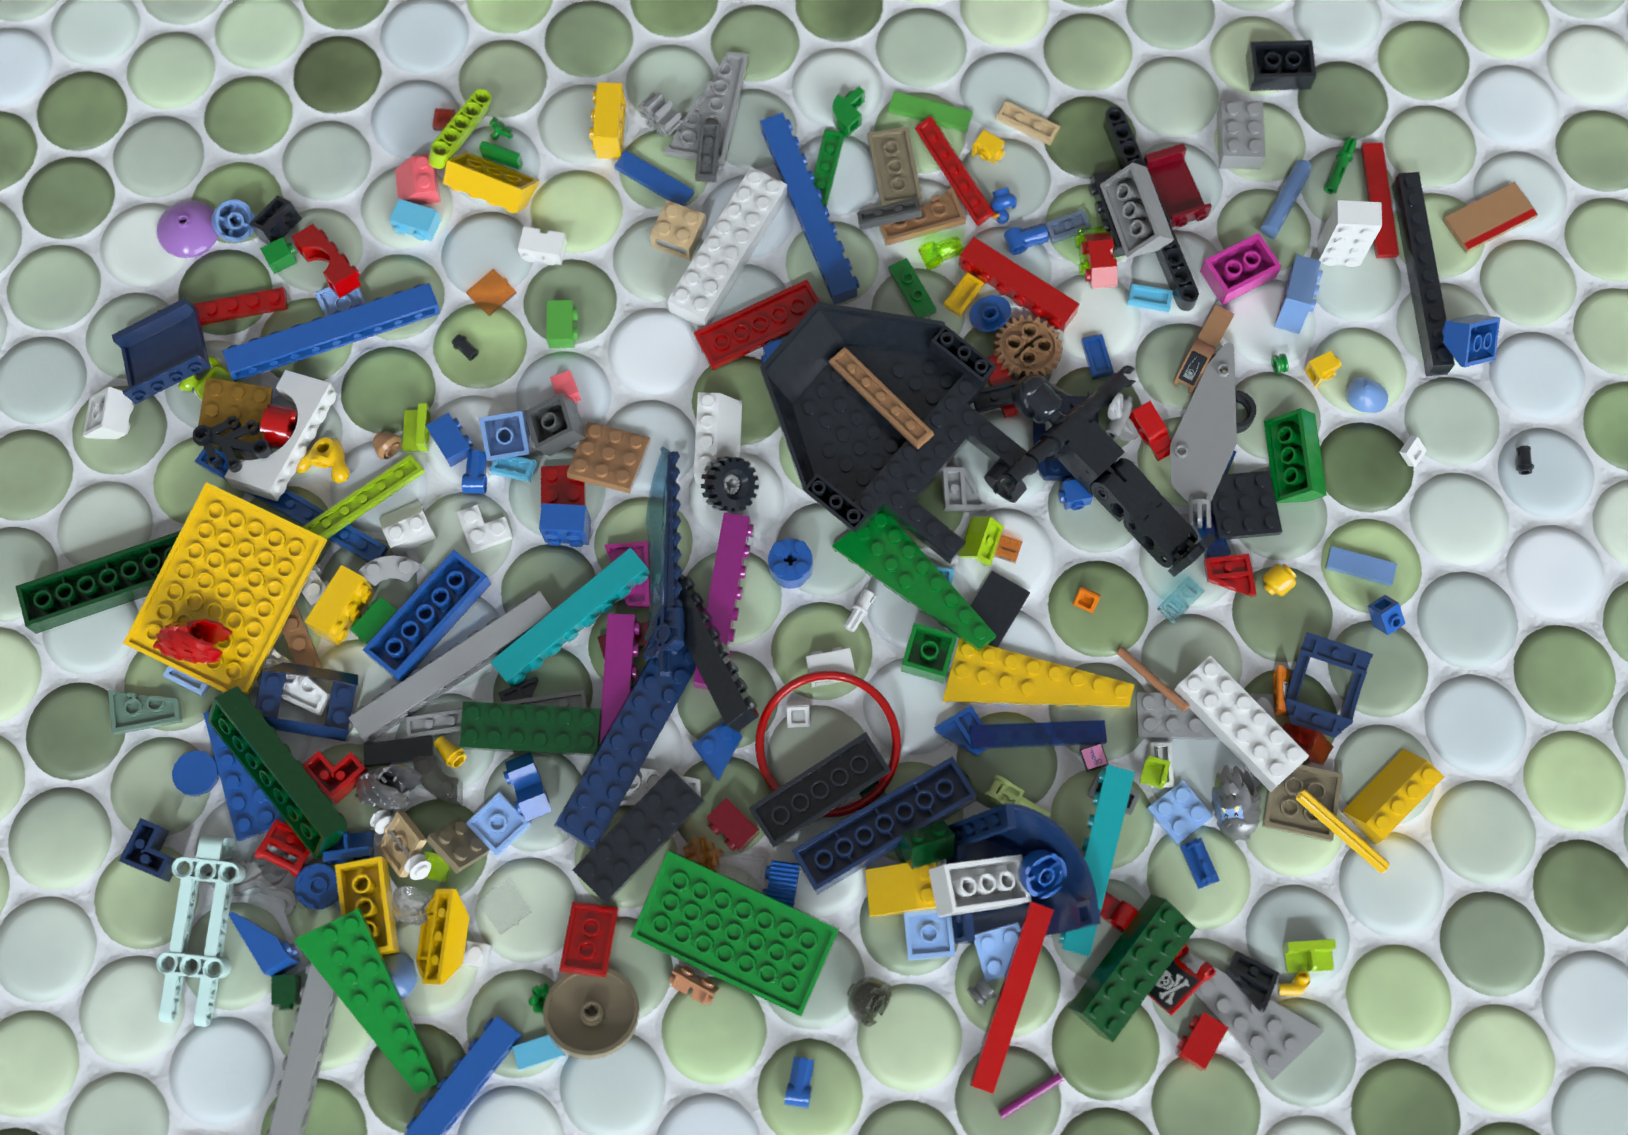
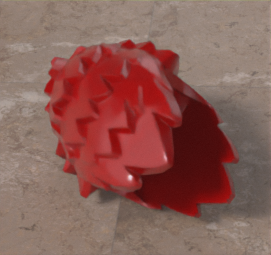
M208 619L186 622L175 621L164 626L159 633L155 634L157 640L153 648L159 649L162 655L179 661L184 660L194 664L215 663L220 660L221 657L219 656L223 652L213 647L214 644L219 641L229 640L228 636L232 635L233 632L224 627L223 624Z

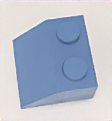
M526 410L479 418L487 461L530 454V429L525 413Z

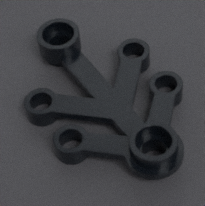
M230 416L226 421L214 427L200 425L193 431V441L196 445L204 447L210 466L218 468L223 463V459L215 452L212 443L219 444L227 459V467L233 473L239 472L242 469V463L236 458L232 448L253 452L256 457L262 459L269 457L272 450L270 444L265 439H257L253 443L238 439L247 434L254 436L260 432V426L254 420L247 422L246 425L241 427L239 419L236 416ZM227 429L232 431L224 436L218 435Z

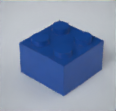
M542 503L539 530L545 543L551 546L569 544L572 547L589 545L591 518L585 505Z

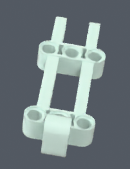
M202 835L198 843L196 858L180 857L173 862L172 872L176 877L181 878L170 949L169 952L161 954L156 962L158 970L165 974L159 1011L161 1022H175L179 1011L184 976L200 978L194 1024L196 1026L209 1027L212 1022L218 981L220 978L228 976L231 971L230 961L222 956L233 886L242 882L246 876V869L242 864L226 861V859H232L235 852V839ZM186 862L190 865V870L187 874L183 872V865ZM210 864L213 868V872L208 877L205 873L206 867ZM231 867H234L236 870V875L233 879H230L228 876ZM199 880L215 882L204 955L188 953ZM170 957H172L175 961L174 967L172 969H170L167 965V961ZM193 959H195L198 963V967L195 972L192 971L190 967L191 961ZM216 962L221 965L219 974H216L213 970Z

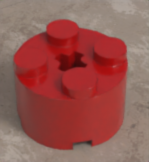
M267 404L268 409L265 408L263 411L260 432H263L264 439L268 441L271 448L280 449L287 443L296 428L298 411L292 407Z

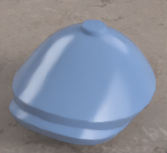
M1356 377L1346 389L1348 404L1358 411L1377 413L1387 406L1388 394L1385 388L1371 378Z
M392 954L384 961L403 999L416 986L417 973L415 964L410 956L406 954Z

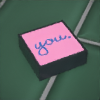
M1102 743L1079 750L1086 773L1109 765Z

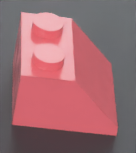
M429 154L411 156L395 169L398 199L418 205L440 202L437 169L433 168L428 162Z

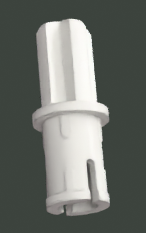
M866 589L862 591L856 604L851 607L853 611L844 625L845 629L850 632H854L857 629L862 618L868 615L867 611L876 598L874 593Z

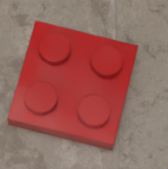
M570 465L541 466V505L542 503L586 506L585 482L567 478V471Z

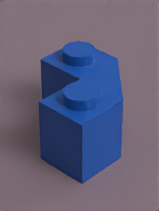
M531 752L506 761L507 771L503 772L507 784H512L515 790L517 801L514 802L518 815L523 813L525 820L529 821L552 812L548 795L543 787L541 776Z

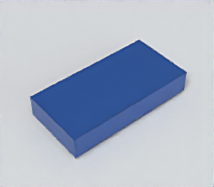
M1099 334L1082 338L1081 344L1092 379L1113 375L1114 371L1103 335Z

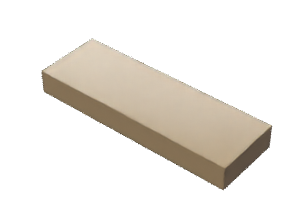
M1006 100L996 115L997 121L1051 146L1060 130L1059 125Z

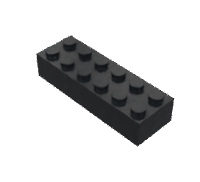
M865 732L750 806L749 810L773 848H776L890 774L891 770Z
M670 768L595 846L596 849H592L572 871L605 903H609L699 810L705 801Z

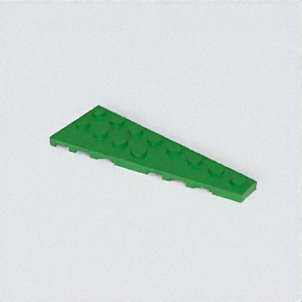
M883 509L866 528L856 533L851 530L832 545L835 552H839L849 562L862 568L869 576L872 575L902 599L915 605L922 613L928 614L938 621V624L948 628L958 635V638L978 652L996 638V634L896 521Z
M361 908L294 939L297 946L416 1094L440 1082Z

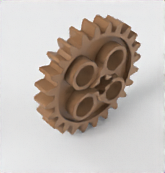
M1020 315L1019 321L1012 317L1010 323L1007 322L1003 327L999 328L994 338L993 348L995 350L993 355L998 356L997 363H1003L1002 370L1009 369V376L1014 372L1016 373V379L1021 375L1025 377L1030 374H1038L1045 377L1046 373L1050 375L1052 370L1057 368L1058 362H1060L1063 348L1060 347L1062 340L1058 339L1059 332L1052 333L1054 326L1046 327L1047 320L1040 323V317H1037L1034 321L1031 315L1028 316L1027 320ZM1009 345H1015L1017 348H1012ZM1027 359L1031 361V363H1026L1024 360Z

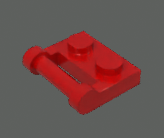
M275 819L254 857L270 861L290 871L291 875L297 877L311 853L289 825ZM269 845L298 858L296 863L267 850Z

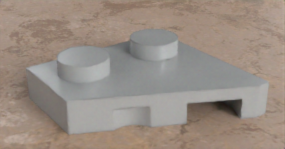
M945 467L941 472L943 510L985 512L987 506L985 502L982 503L977 495L978 490L969 480V475L965 468Z

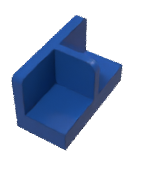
M345 831L336 848L323 852V861L328 865L375 858L373 832L367 831L351 834Z

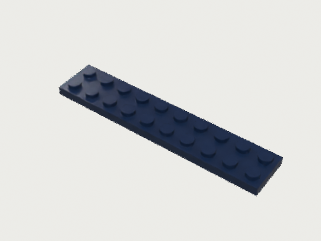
M686 644L677 654L672 655L671 676H659V657L650 658L647 661L554 824V827L591 850L596 849L595 846L604 835L696 669V664Z

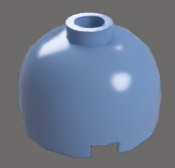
M227 200L220 203L213 210L211 226L219 238L227 242H241L254 232L249 225L255 218L254 213L251 212L246 203L240 200Z

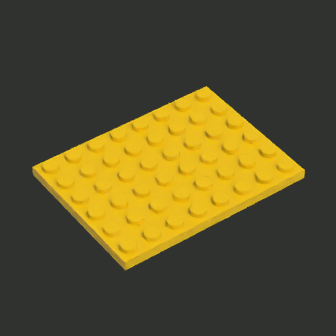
M206 482L123 644L222 692L238 686L242 692H246L249 696L327 539ZM208 619L223 624L224 627L233 632L232 635L228 636L229 640L219 641L214 644L213 647L223 652L219 656L221 657L220 660L215 663L194 664L184 660L179 661L169 656H164L159 649L153 648L157 640L155 634L159 633L164 626L175 621L186 622Z

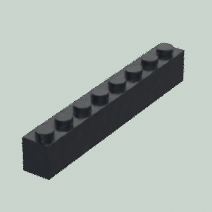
M680 574L678 582L681 583L682 590L678 595V600L680 599L683 604L681 608L684 611L685 644L726 726L739 732L759 717L756 710L757 704L746 691L748 686L739 677L737 665L730 660L728 656L730 651L721 642L719 630L712 625V616L704 609L702 597L695 592L693 588L695 583L688 575ZM663 582L659 586H657V588L664 600Z

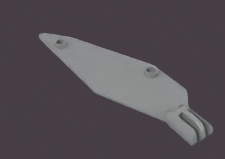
M1232 343L1224 344L1207 364L1170 444L1171 486L1188 503V518L1192 528L1194 520L1193 511H1197L1198 528H1202V511L1205 510L1207 528H1211V501L1237 444L1234 345Z

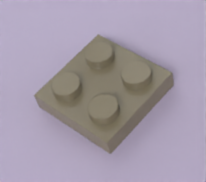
M460 818L431 833L426 838L430 847L456 874L487 856L490 851Z

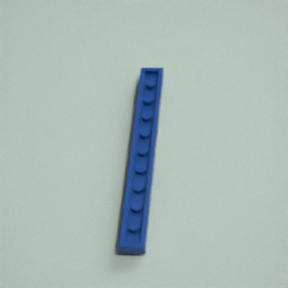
M203 449L194 462L227 481L224 476L229 468L227 467V459L224 453L215 449V452L223 459V463L220 467L213 468L208 463L207 453ZM287 489L280 496L278 502L248 493L302 525H306L325 512ZM347 525L328 538V540L366 562L384 557L388 551L387 546L350 525Z

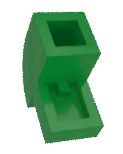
M860 86L854 91H849L845 99L838 94L833 101V123L840 132L845 133L846 137L850 136L862 125V114L857 108L865 102V91Z

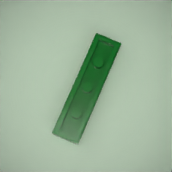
M828 129L824 130L813 173L815 179L813 185L815 188H819L822 200L820 201L822 206L828 205L845 133Z

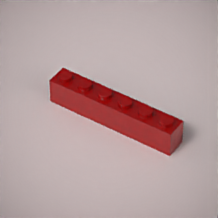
M975 237L972 238L959 255L958 265L963 271L972 273L984 284L991 285L999 294L1011 298L1016 305L1030 310L1031 314L1035 317L1047 320L1050 326H1054V329L1064 331L1078 312L1080 305L1078 302Z

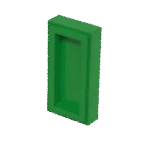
M486 141L481 142L479 148L483 158L521 170L523 163L520 153Z

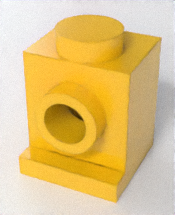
M983 130L972 145L971 155L975 157L978 154L983 160L990 161L993 164L996 161L1000 162L1005 154V141Z
M1329 351L1310 360L1304 371L1314 387H1317L1322 379L1326 381L1336 375V370L1341 368V362L1337 356H1334L1332 351Z

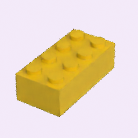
M380 856L335 865L341 917L361 908L382 956L399 953L388 861Z

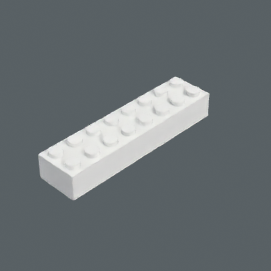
M749 168L668 298L669 312L701 328L710 324L788 197L787 184L757 169Z

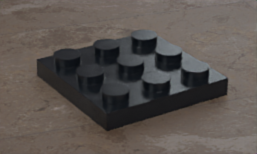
M1270 471L1223 474L1211 501V515L1217 541L1274 536L1282 533Z

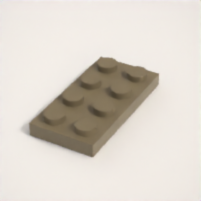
M908 126L868 132L867 139L880 205L886 206L918 198L919 203H922L923 198Z

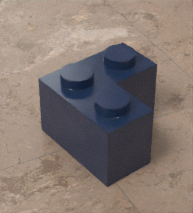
M140 818L119 861L166 882H170L173 876L172 865L176 859L160 852L170 831Z

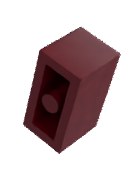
M727 798L707 816L708 828L715 835L720 833L725 838L723 842L732 851L736 849L741 853L760 834L759 829Z

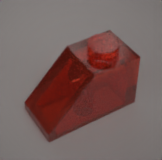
M1285 722L1282 729L1309 755L1305 761L1323 766L1334 746L1322 732Z

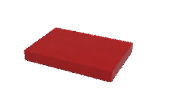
M572 902L559 967L560 972L607 978L619 912L618 907Z

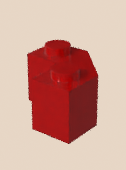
M1109 232L1084 234V242L1080 243L1081 255H1084L1088 261V269L1084 270L1085 282H1088L1092 289L1117 287V261L1113 257L1114 242Z

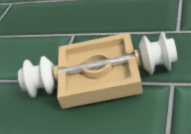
M387 809L376 811L370 819V825L375 828L377 834H384L377 847L399 877H407L410 873V877L413 880L425 878L429 874L431 863L426 861V857L420 854L427 839L405 811H397L395 816H392L391 812Z

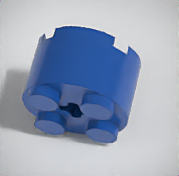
M788 538L773 544L768 555L771 578L783 588L788 589L801 587L810 578L813 571V558L811 550L804 541ZM792 561L793 565L788 566V562Z

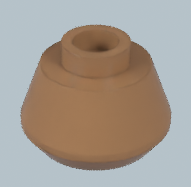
M388 431L379 432L373 438V447L379 459L393 457L401 447V438Z

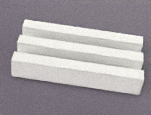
M1149 742L1148 756L1154 757V747H1157V756L1163 759L1162 747H1166L1167 760L1171 761L1168 772V782H1166L1162 789L1174 788L1172 742Z

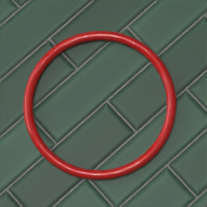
M816 671L788 682L768 701L757 725L755 736L756 758L765 782L774 792L780 786L771 774L766 761L764 737L769 718L778 703L799 686L818 680L843 681L864 690L879 704L890 726L892 751L888 767L891 773L883 777L876 787L863 798L854 803L837 807L823 816L837 817L851 814L868 806L887 788L899 763L901 735L893 709L874 686L855 675L845 672Z

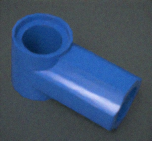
M1043 223L1025 229L1014 227L1004 233V238L1011 255L1021 254L1029 247L1046 243L1049 240L1047 228Z
M481 450L468 452L466 474L462 476L463 493L486 494L487 460L485 452Z
M800 1057L793 1058L790 1083L787 1084L784 1105L809 1108L812 1088L810 1083L814 1060Z

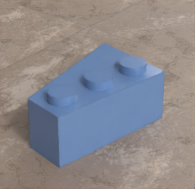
M1296 254L1284 290L1283 303L1281 302L1279 308L1281 311L1275 323L1276 328L1300 334L1308 312H1313L1316 305V300L1313 297L1316 298L1320 287L1316 283L1320 282L1323 273L1322 270H1319L1321 261Z

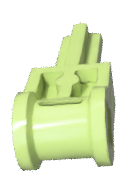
M995 775L993 778L995 781L989 791L984 793V796L995 804H1017L1034 809L1048 818L1050 817L1048 811L1022 796L1025 792L1024 790L1002 776Z

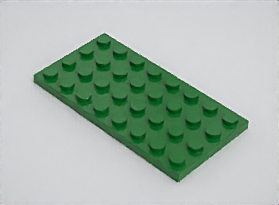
M668 850L630 937L798 1016H802L840 928L672 850Z

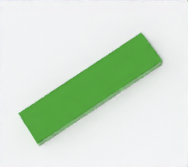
M896 91L893 93L888 108L890 113L924 121L931 115L938 125L963 132L968 131L973 111Z

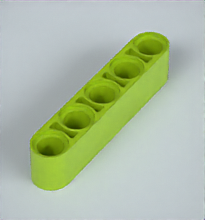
M477 89L434 140L428 157V162L433 168H444L447 165V160L453 158L487 115L491 102V94L487 90Z

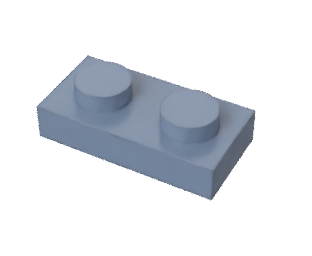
M1083 209L1045 222L1044 224L1052 244L1091 231L1092 227Z

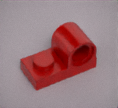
M1106 891L1100 917L1123 933L1139 911L1131 904L1123 900L1119 901Z

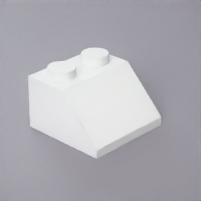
M107 387L89 398L83 437L119 439L125 436L130 430L129 417L133 411L134 403L121 390Z
M420 500L379 518L383 533L395 556L436 539Z

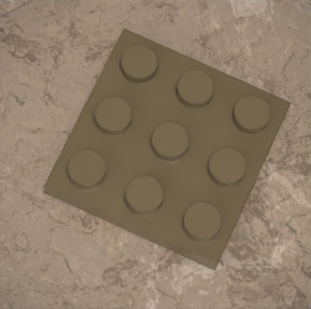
M1300 765L1272 792L1268 790L1262 827L1332 842L1334 832L1296 800V796L1301 790H1307L1337 817L1343 774Z

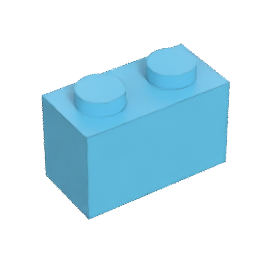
M398 199L389 221L393 230L398 234L405 235L406 233L421 241H432L440 225L441 218L437 210Z

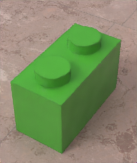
M573 300L547 301L546 340L549 348H575V340L579 338L578 327H575V320H579L578 308L574 307Z

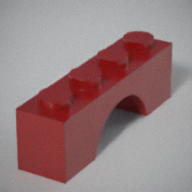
M311 224L291 236L297 251L307 262L320 260L329 263L323 274L328 286L339 299L361 286L358 279L360 273L354 265H349L350 263L344 253L339 254L335 243L328 241V237L322 229L318 230L314 224Z

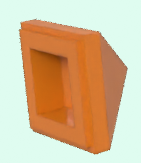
M1080 586L1072 605L1093 614L1101 595Z

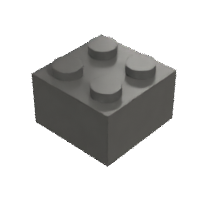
M563 393L525 411L536 449L548 456L585 438L575 402Z

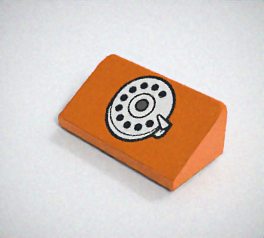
M1278 665L1273 671L1274 715H1288L1285 699L1290 684V671L1282 665Z

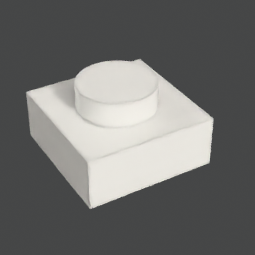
M1410 436L1400 450V454L1408 466L1416 467L1427 450L1417 436Z
M467 941L463 965L486 969L491 945Z

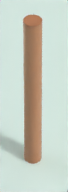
M1123 647L1117 651L1118 656L1181 711L1185 712L1189 708V704Z

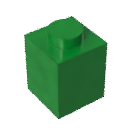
M283 237L260 248L274 274L297 263L294 255L297 254L291 243L287 244Z

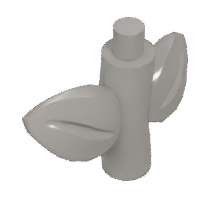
M1120 392L1114 397L1108 408V418L1111 421L1106 427L1105 432L1114 441L1118 438L1123 441L1135 440L1138 438V432L1129 419L1133 409V399L1130 396H1125L1123 400V394Z

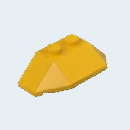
M436 889L434 897L429 901L423 913L416 957L417 967L422 977V984L443 985L463 965L469 915L456 889Z

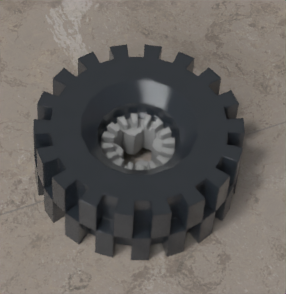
M725 456L712 460L710 462L712 466L705 467L704 470L707 471V474H702L701 479H705L704 484H701V488L705 489L702 495L708 498L706 500L708 505H713L712 508L719 511L739 512V510L743 511L746 509V506H750L753 503L750 499H755L757 496L754 490H758L759 485H755V481L759 479L757 475H753L756 470L754 467H749L751 465L749 461H744L743 458ZM729 481L731 487H727L725 482Z

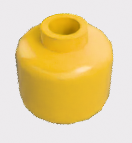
M1275 564L1263 575V581L1265 582L1263 588L1271 596L1276 594L1282 597L1296 585L1295 578L1297 576L1286 564Z

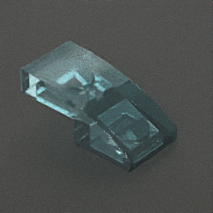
M1188 576L1163 601L1157 610L1174 624L1202 596L1205 590Z

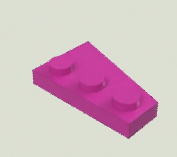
M648 541L604 545L611 563L631 548L650 571ZM650 574L641 585L637 584L631 589L630 594L625 597L629 609L651 607Z

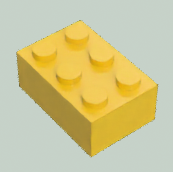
M597 82V91L593 90L595 109H591V121H594V124L589 130L592 150L596 151L598 159H619L623 151L626 115L622 83Z
M341 565L304 622L316 635L339 646L348 637L349 629L353 622L361 616V610L364 605L371 601L374 589L363 576Z

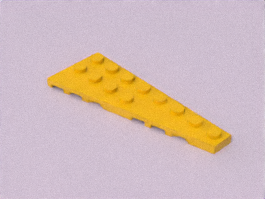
M959 638L942 702L1129 708L1135 684L986 645L978 652Z

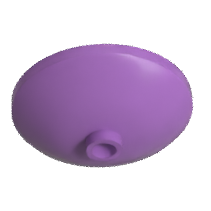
M195 200L178 202L169 207L162 214L157 224V238L161 246L169 254L179 258H193L207 252L218 239L211 226L213 209L207 204Z

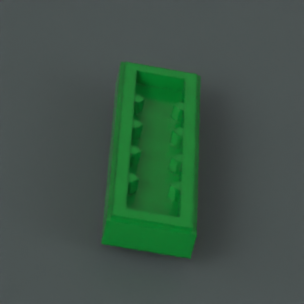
M907 258L888 266L891 276L915 317L925 318L937 311Z

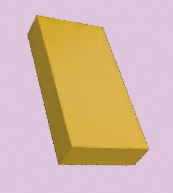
M967 272L945 300L943 307L961 317L984 287V282Z

